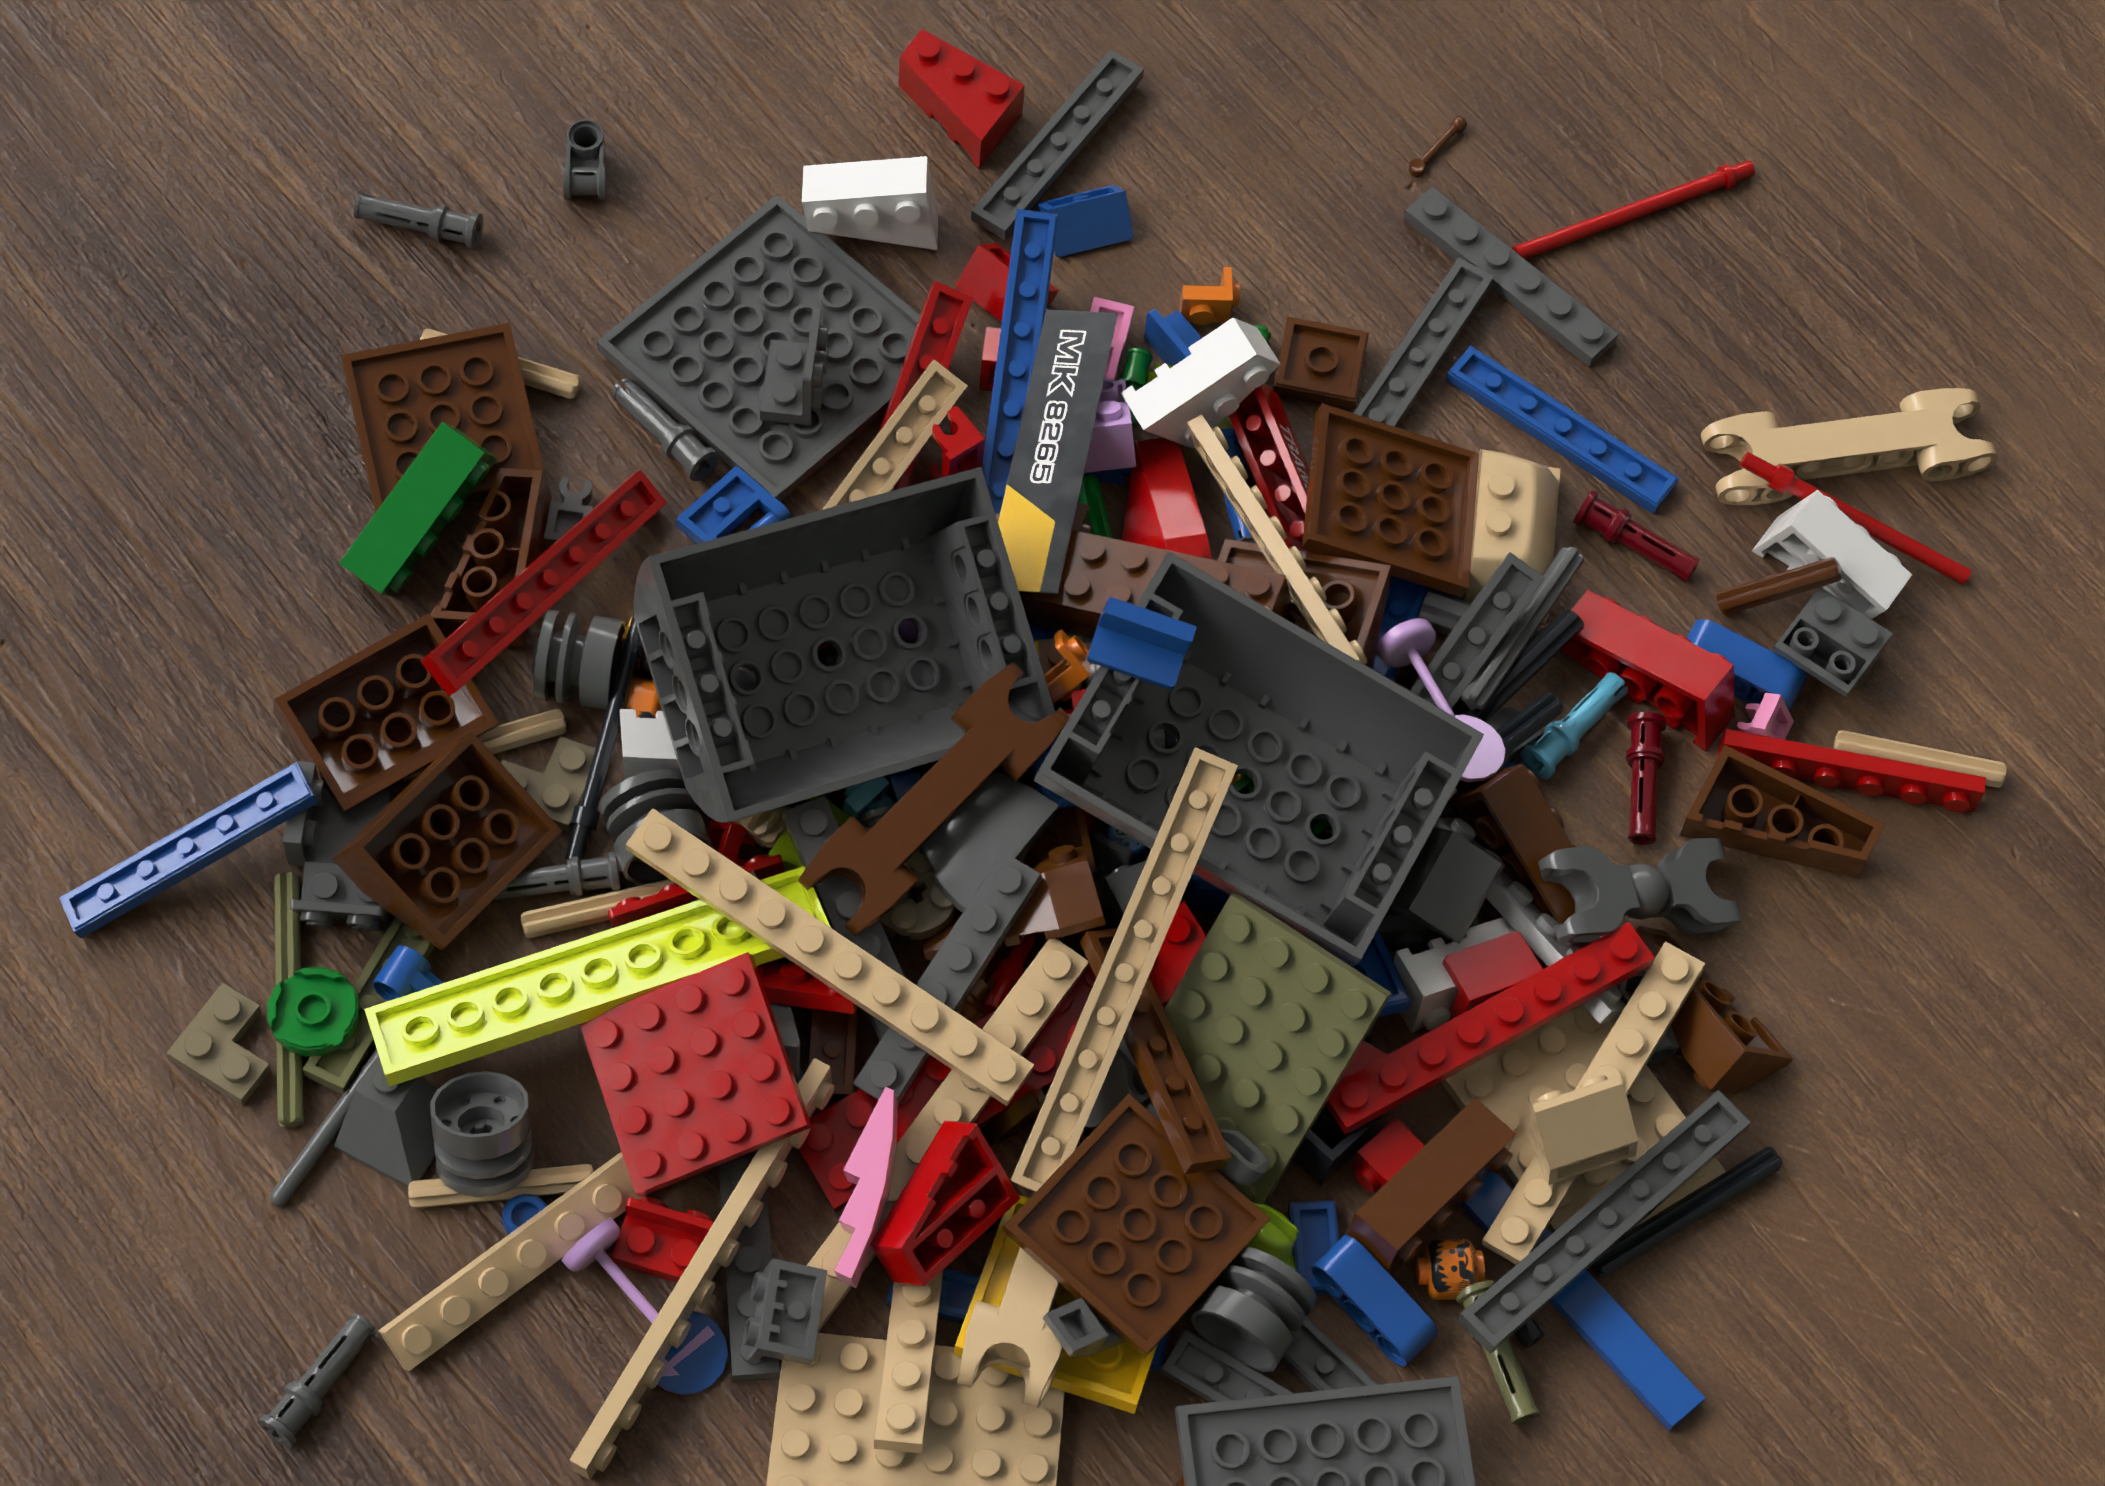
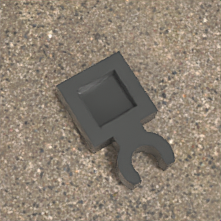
M569 477L561 479L559 490L562 503L552 501L550 503L544 534L545 547L553 545L594 508L593 506H587L593 497L591 480H585L584 489L581 492L572 493L569 491Z

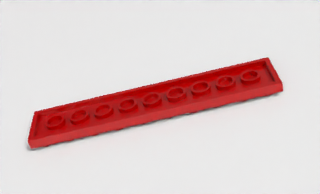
M1185 901L1180 903L1149 974L1163 1009H1165L1206 938L1204 931ZM1090 964L1022 1056L1034 1064L1030 1075L1008 1106L994 1097L991 1098L974 1121L979 1129L995 1120L1029 1090L1041 1089L1043 1092L1052 1084L1096 980ZM994 1012L973 1024L983 1029ZM932 1055L928 1057L898 1104L897 1143L952 1070ZM860 1089L811 1117L812 1128L806 1140L798 1149L835 1213L846 1207L856 1187V1184L847 1180L843 1169L878 1100Z

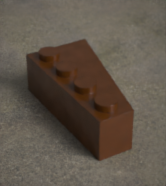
M1724 745L1685 819L1680 836L1691 839L1719 838L1725 847L1858 878L1885 823Z
M1524 764L1500 769L1494 776L1484 781L1472 782L1448 800V803L1455 813L1461 809L1466 812L1475 824L1472 828L1476 833L1474 837L1480 845L1485 842L1489 847L1493 848L1505 865L1503 871L1512 881L1523 884L1534 897L1532 903L1542 914H1549L1559 924H1563L1575 913V901L1570 891L1561 884L1544 882L1541 878L1538 866L1539 860L1556 850L1576 846L1571 844L1565 834L1561 816L1555 809L1548 806L1542 796L1540 782L1532 771L1526 769Z

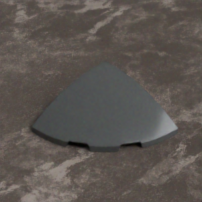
M996 771L920 848V853L927 854L935 870V884L948 900L963 913L1001 852L1003 851L1023 863L1027 852L1052 826L1059 805L1033 788L1019 781L1016 782L1012 777Z

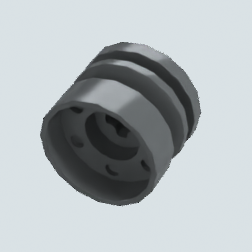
M548 609L542 628L537 634L533 651L534 699L548 702L556 683V702L558 704H565L573 686H578L580 706L606 711L623 652L622 636L626 630L625 621L594 616L587 634H581V623L578 613L570 612L563 631L562 612L560 610Z
M677 769L652 770L627 778L612 787L601 799L599 804L601 815L610 838L616 841L614 850L623 874L629 881L634 883H653L669 879L626 850L625 844L652 808L711 848L713 847L700 813L696 812L698 805L687 792L681 771Z
M484 1071L466 1073L455 1077L438 1088L430 1101L437 1175L444 1185L459 1194L481 1197L498 1195L509 1191L527 1179L534 1166L528 1093L520 1082L505 1074Z
M1245 1246L1236 1259L1217 1278L1218 1286L1209 1287L1191 1316L1194 1328L1211 1345L1254 1370L1262 1372L1274 1371L1293 1341L1290 1332L1299 1331L1306 1320L1305 1316L1309 1315L1316 1304L1317 1297L1306 1279L1292 1267L1275 1256L1259 1249Z

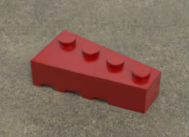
M1587 590L1571 609L1582 619L1584 628L1560 651L1600 679H1603L1607 673H1614L1620 676L1625 682L1623 686L1628 687V693L1625 695L1627 698L1638 705L1643 700L1650 703L1664 714L1666 725L1674 730L1681 725L1696 735L1693 743L1706 752L1735 716L1734 664L1718 653H1710L1696 646L1681 634H1673L1657 626L1650 618L1643 615L1638 616L1620 607L1613 599L1601 597Z

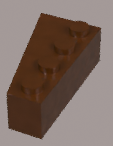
M500 468L478 514L480 520L472 536L468 535L463 545V556L455 572L451 571L445 583V594L440 604L435 605L431 613L432 618L445 638L451 635L542 554L544 534L552 499L543 470ZM529 627L507 647H526Z
M1474 1098L1355 1213L1346 1235L1357 1240L1393 1276L1404 1263H1407L1415 1256L1425 1240L1433 1232L1438 1233L1454 1215L1453 1211L1462 1201L1467 1204L1475 1197L1484 1185L1482 1180L1490 1171L1497 1175L1513 1157V1153L1509 1149L1517 1134L1479 1100Z

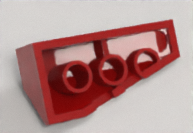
M1163 437L1135 441L1136 467H1131L1121 540L1212 559L1207 533L1179 443Z

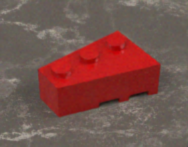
M923 29L920 30L900 55L898 85L930 119L934 117L947 130V136L954 144L958 142L971 155V161L975 166L980 169L1023 114L1025 85Z
M943 1122L871 1242L872 1249L893 1282L924 1287L1021 1199L976 1123Z

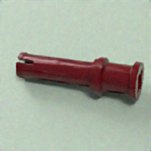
M1592 490L1588 494L1573 520L1574 524L1579 526L1583 523L1602 534L1604 541L1608 544H1616L1618 541L1647 560L1681 578L1685 583L1689 580L1700 561L1698 557L1692 556L1663 537L1632 521V515L1629 514L1628 510L1625 508L1618 510L1598 498L1596 491Z
M1637 712L1627 718V727L1631 730V748L1626 751V761L1632 768L1628 839L1633 844L1649 845L1656 842L1658 768L1665 762V752L1661 749V734L1666 729V718L1654 712Z

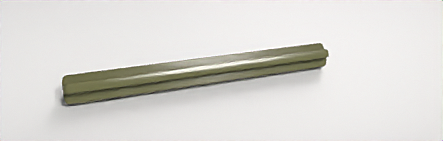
M293 872L279 873L274 878L276 985L281 980L285 982L289 977L294 976L293 972L301 969V916L289 909L290 899L300 900L299 876ZM276 1041L277 1119L280 1127L297 1128L304 1123L303 1056L289 1052Z

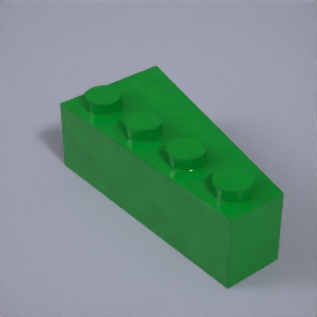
M442 422L339 564L382 595L389 596L393 591L399 593L413 575L410 569L420 557L424 558L430 553L439 539L437 535L447 523H450L458 515L465 503L464 501L482 482L498 458L457 428Z

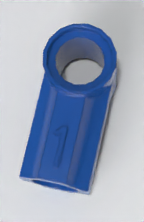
M399 945L371 984L377 994L386 1001H390L443 984V982L430 972L432 969L430 963L420 953L407 946Z

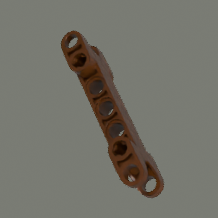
M1014 663L1008 665L982 684L951 717V720L966 734L869 831L854 816L850 817L823 844L798 879V882L807 891L828 877L837 875L848 877L856 883L862 897L861 905L853 918L845 926L855 937L888 914L919 881L904 864L1000 767L1017 782L1045 754L1069 720L1070 716L1061 708L1041 721L1032 723L1022 721L1014 715L1008 702L1009 692L1024 673Z

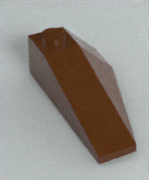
M1073 845L1057 847L1051 850L1048 856L1040 858L1029 865L1030 868L1039 872L1043 879L1002 943H1005L1006 946L1018 945L1022 943L1023 938L1027 935L1043 931L1046 940L1106 925L1084 846L1077 848ZM961 911L955 914L951 924L939 934L922 939L926 960L934 958L961 916Z
M1639 926L1635 930L1654 957L1657 956L1665 941L1686 952L1664 930ZM1700 976L1671 1023L1685 1060L1695 1070L1693 1074L1695 1080L1710 1092L1719 1090L1720 1092L1736 1094L1788 1066L1793 1058L1768 1028L1756 1017L1752 1018L1749 1022L1730 1005L1736 998L1725 988L1721 989L1711 981L1703 980Z

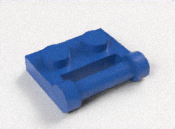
M735 466L676 518V526L697 544L727 536L758 508L766 515L750 529L790 519L792 515L779 500L741 468Z

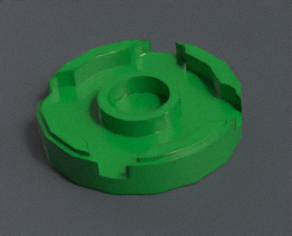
M308 967L293 972L294 976L289 977L285 982L281 980L274 987L267 1002V1021L276 1041L285 1049L305 1057L323 1056L341 1048L354 1035L360 1022V1001L353 986L341 973L325 967Z

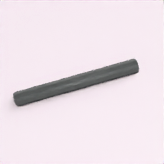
M1572 546L1569 548L1564 547L1543 575L1545 579L1462 693L1461 698L1468 708L1481 710L1486 706L1582 565L1583 556L1578 553V549Z

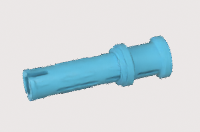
M1607 673L1597 686L1564 719L1550 722L1544 728V735L1534 745H1527L1521 751V759L1526 768L1532 771L1538 778L1549 779L1555 773V766L1565 756H1572L1578 750L1579 740L1617 701L1628 693V687L1623 686L1625 684L1624 680L1617 674Z

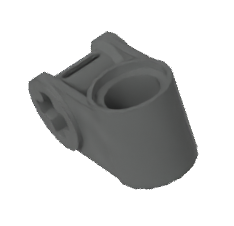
M578 120L568 128L566 162H564L563 191L564 199L571 200L573 195L598 196L599 200H606L607 168L605 163L604 132L602 127L593 120ZM586 144L593 145V146H591V147H586V148H585V147H580V146L586 145Z

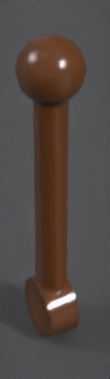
M1462 116L1453 118L1451 127L1420 159H1414L1409 163V174L1414 177L1422 176L1425 165L1457 132L1465 130L1467 127L1466 119Z

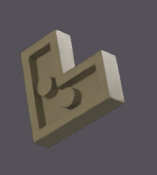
M560 736L544 773L502 760L501 764L563 831L570 832L573 810L576 805H580L595 748Z
M222 982L166 1052L168 1060L239 1105L244 1106L271 1072L270 1065L237 1044L262 1013L260 1005Z

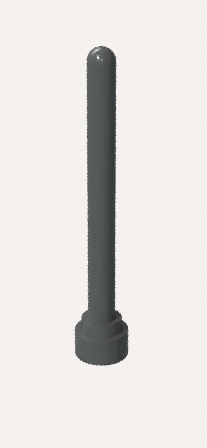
M377 1048L271 1192L270 1202L272 1205L282 1207L287 1204L340 1131L356 1088L379 1055Z

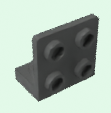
M813 309L808 343L771 339L760 407V420L811 426L813 409L821 410L823 399L822 379L823 374H826L829 354V349H827L829 326L821 325V309Z
M297 761L303 768L319 802L286 821L283 845L288 865L304 867L305 861L336 864L332 858L391 802V793L386 789L344 813L326 790L325 780H319L316 763Z
M305 861L301 900L290 899L289 909L301 916V921L307 922V925L334 927L335 920H346V924L352 925L353 929L380 931V923H392L393 914L364 894L337 864Z

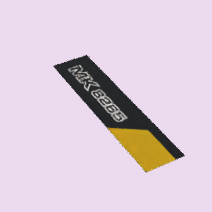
M1046 309L998 521L1019 591L1058 594L1118 313Z

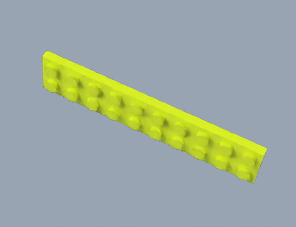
M805 866L760 880L830 927L814 887L807 891L798 882V879L806 869ZM698 900L364 1010L388 1086L390 1087L591 1021L620 1004L746 952L753 955L756 966L785 956L703 901Z

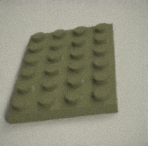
M1235 892L1228 898L1164 1011L1219 1130L1230 1129L1239 1131L1268 1160V1168L1262 1178L1249 1185H1239L1223 1174H1219L1253 1204L1266 1205L1392 993L1238 892Z

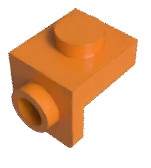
M1223 267L1220 286H1182L1179 311L1188 322L1197 325H1207L1210 323H1226L1230 320L1232 307H1239L1240 283L1232 282V267Z
M1062 629L1054 635L1055 647L1064 659L1044 674L1053 705L1059 700L1065 702L1071 699V691L1080 690L1082 687L1081 682L1091 675L1090 662L1087 660L1088 648L1076 635L1069 638Z

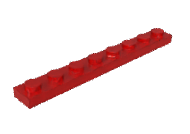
M641 469L638 470L420 662L448 696L457 692L667 502Z
M1630 922L1340 1080L1325 1105L1346 1135L1652 966L1655 957Z

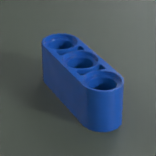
M1706 619L1697 620L1687 635V638L1696 646L1710 653H1718L1734 664V696L1749 704H1760L1765 693L1779 694L1790 711L1807 680L1805 671L1786 658L1716 622Z
M1344 1235L1311 1267L1312 1274L1320 1286L1396 1365L1406 1367L1437 1337L1438 1330L1431 1318L1353 1237Z

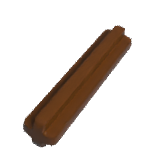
M1830 557L1719 591L1716 594L1717 605L1722 614L1727 616L1836 583L1842 579L1841 567L1835 557Z

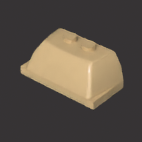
M1480 449L1469 589L1462 599L1473 602L1509 552L1542 576L1545 574L1553 562L1560 468L1547 467L1546 465L1512 454ZM1548 613V615L1546 616V618L1543 620L1542 623H1546V622H1547L1549 613Z

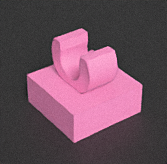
M1765 693L1760 704L1750 703L1746 705L1745 709L1750 719L1753 720L1751 723L1738 722L1737 727L1739 731L1786 739L1794 720L1781 695Z

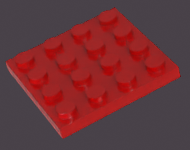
M749 952L620 1004L599 1017L580 1024L635 1194L638 1196H645L812 1128L753 955Z

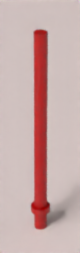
M1748 160L1731 167L1728 164L1719 166L1715 173L1513 246L1512 250L1526 260L1718 188L1724 187L1725 190L1733 188L1737 181L1755 175L1754 165Z

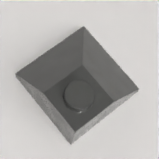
M378 1055L353 1094L334 1145L335 1149L408 1188L410 1182L422 1180L436 1159L430 1101L437 1089L423 1076L389 1087Z

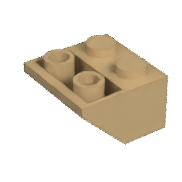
M1605 1075L1593 1077L1583 1082L1580 1086L1581 1088L1567 1093H1563L1562 1090L1548 1092L1540 1096L1536 1100L1537 1103L1531 1105L1529 1137L1548 1185L1636 1156L1638 1138L1624 1083L1620 1075L1610 1079Z

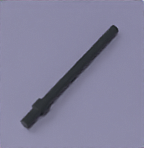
M634 612L580 805L574 807L570 824L574 827L565 856L566 860L571 859L572 856H578L580 860H583L591 831H596L601 813L597 811L621 725L620 709H625L639 660L638 644L641 638L634 619Z

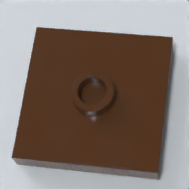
M1287 317L1279 357L1280 365L1277 367L1273 391L1278 395L1355 409L1369 332Z

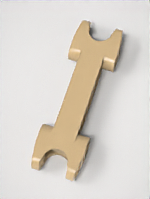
M1941 388L1915 392L1900 402L1901 412L1780 428L1774 413L1762 411L1718 420L1708 425L1701 433V440L1706 451L1728 454L1739 461L1748 451L1774 466H1777L1779 463L1795 471L1794 476L1801 480L1918 465L1921 476L1925 481H1943L1981 472L1997 460V453L1992 442L1965 437L1954 426V424L1975 415L1981 408L1977 393L1965 388ZM1745 469L1723 477L1716 484L1718 499L1727 505L1775 503L1793 496V494L1787 491L1781 494L1768 487V481Z
M1018 1184V1187L1031 1190V1189H1029V1188H1026V1187H1024V1186ZM1022 1248L1018 1251L1000 1307L979 1300L975 1304L966 1330L957 1383L972 1387L982 1371L989 1366L996 1364L1010 1365L1016 1368L1024 1377L1026 1388L1023 1404L1039 1408L1055 1378L1064 1350L1043 1320L1045 1314L1052 1311L1060 1282Z

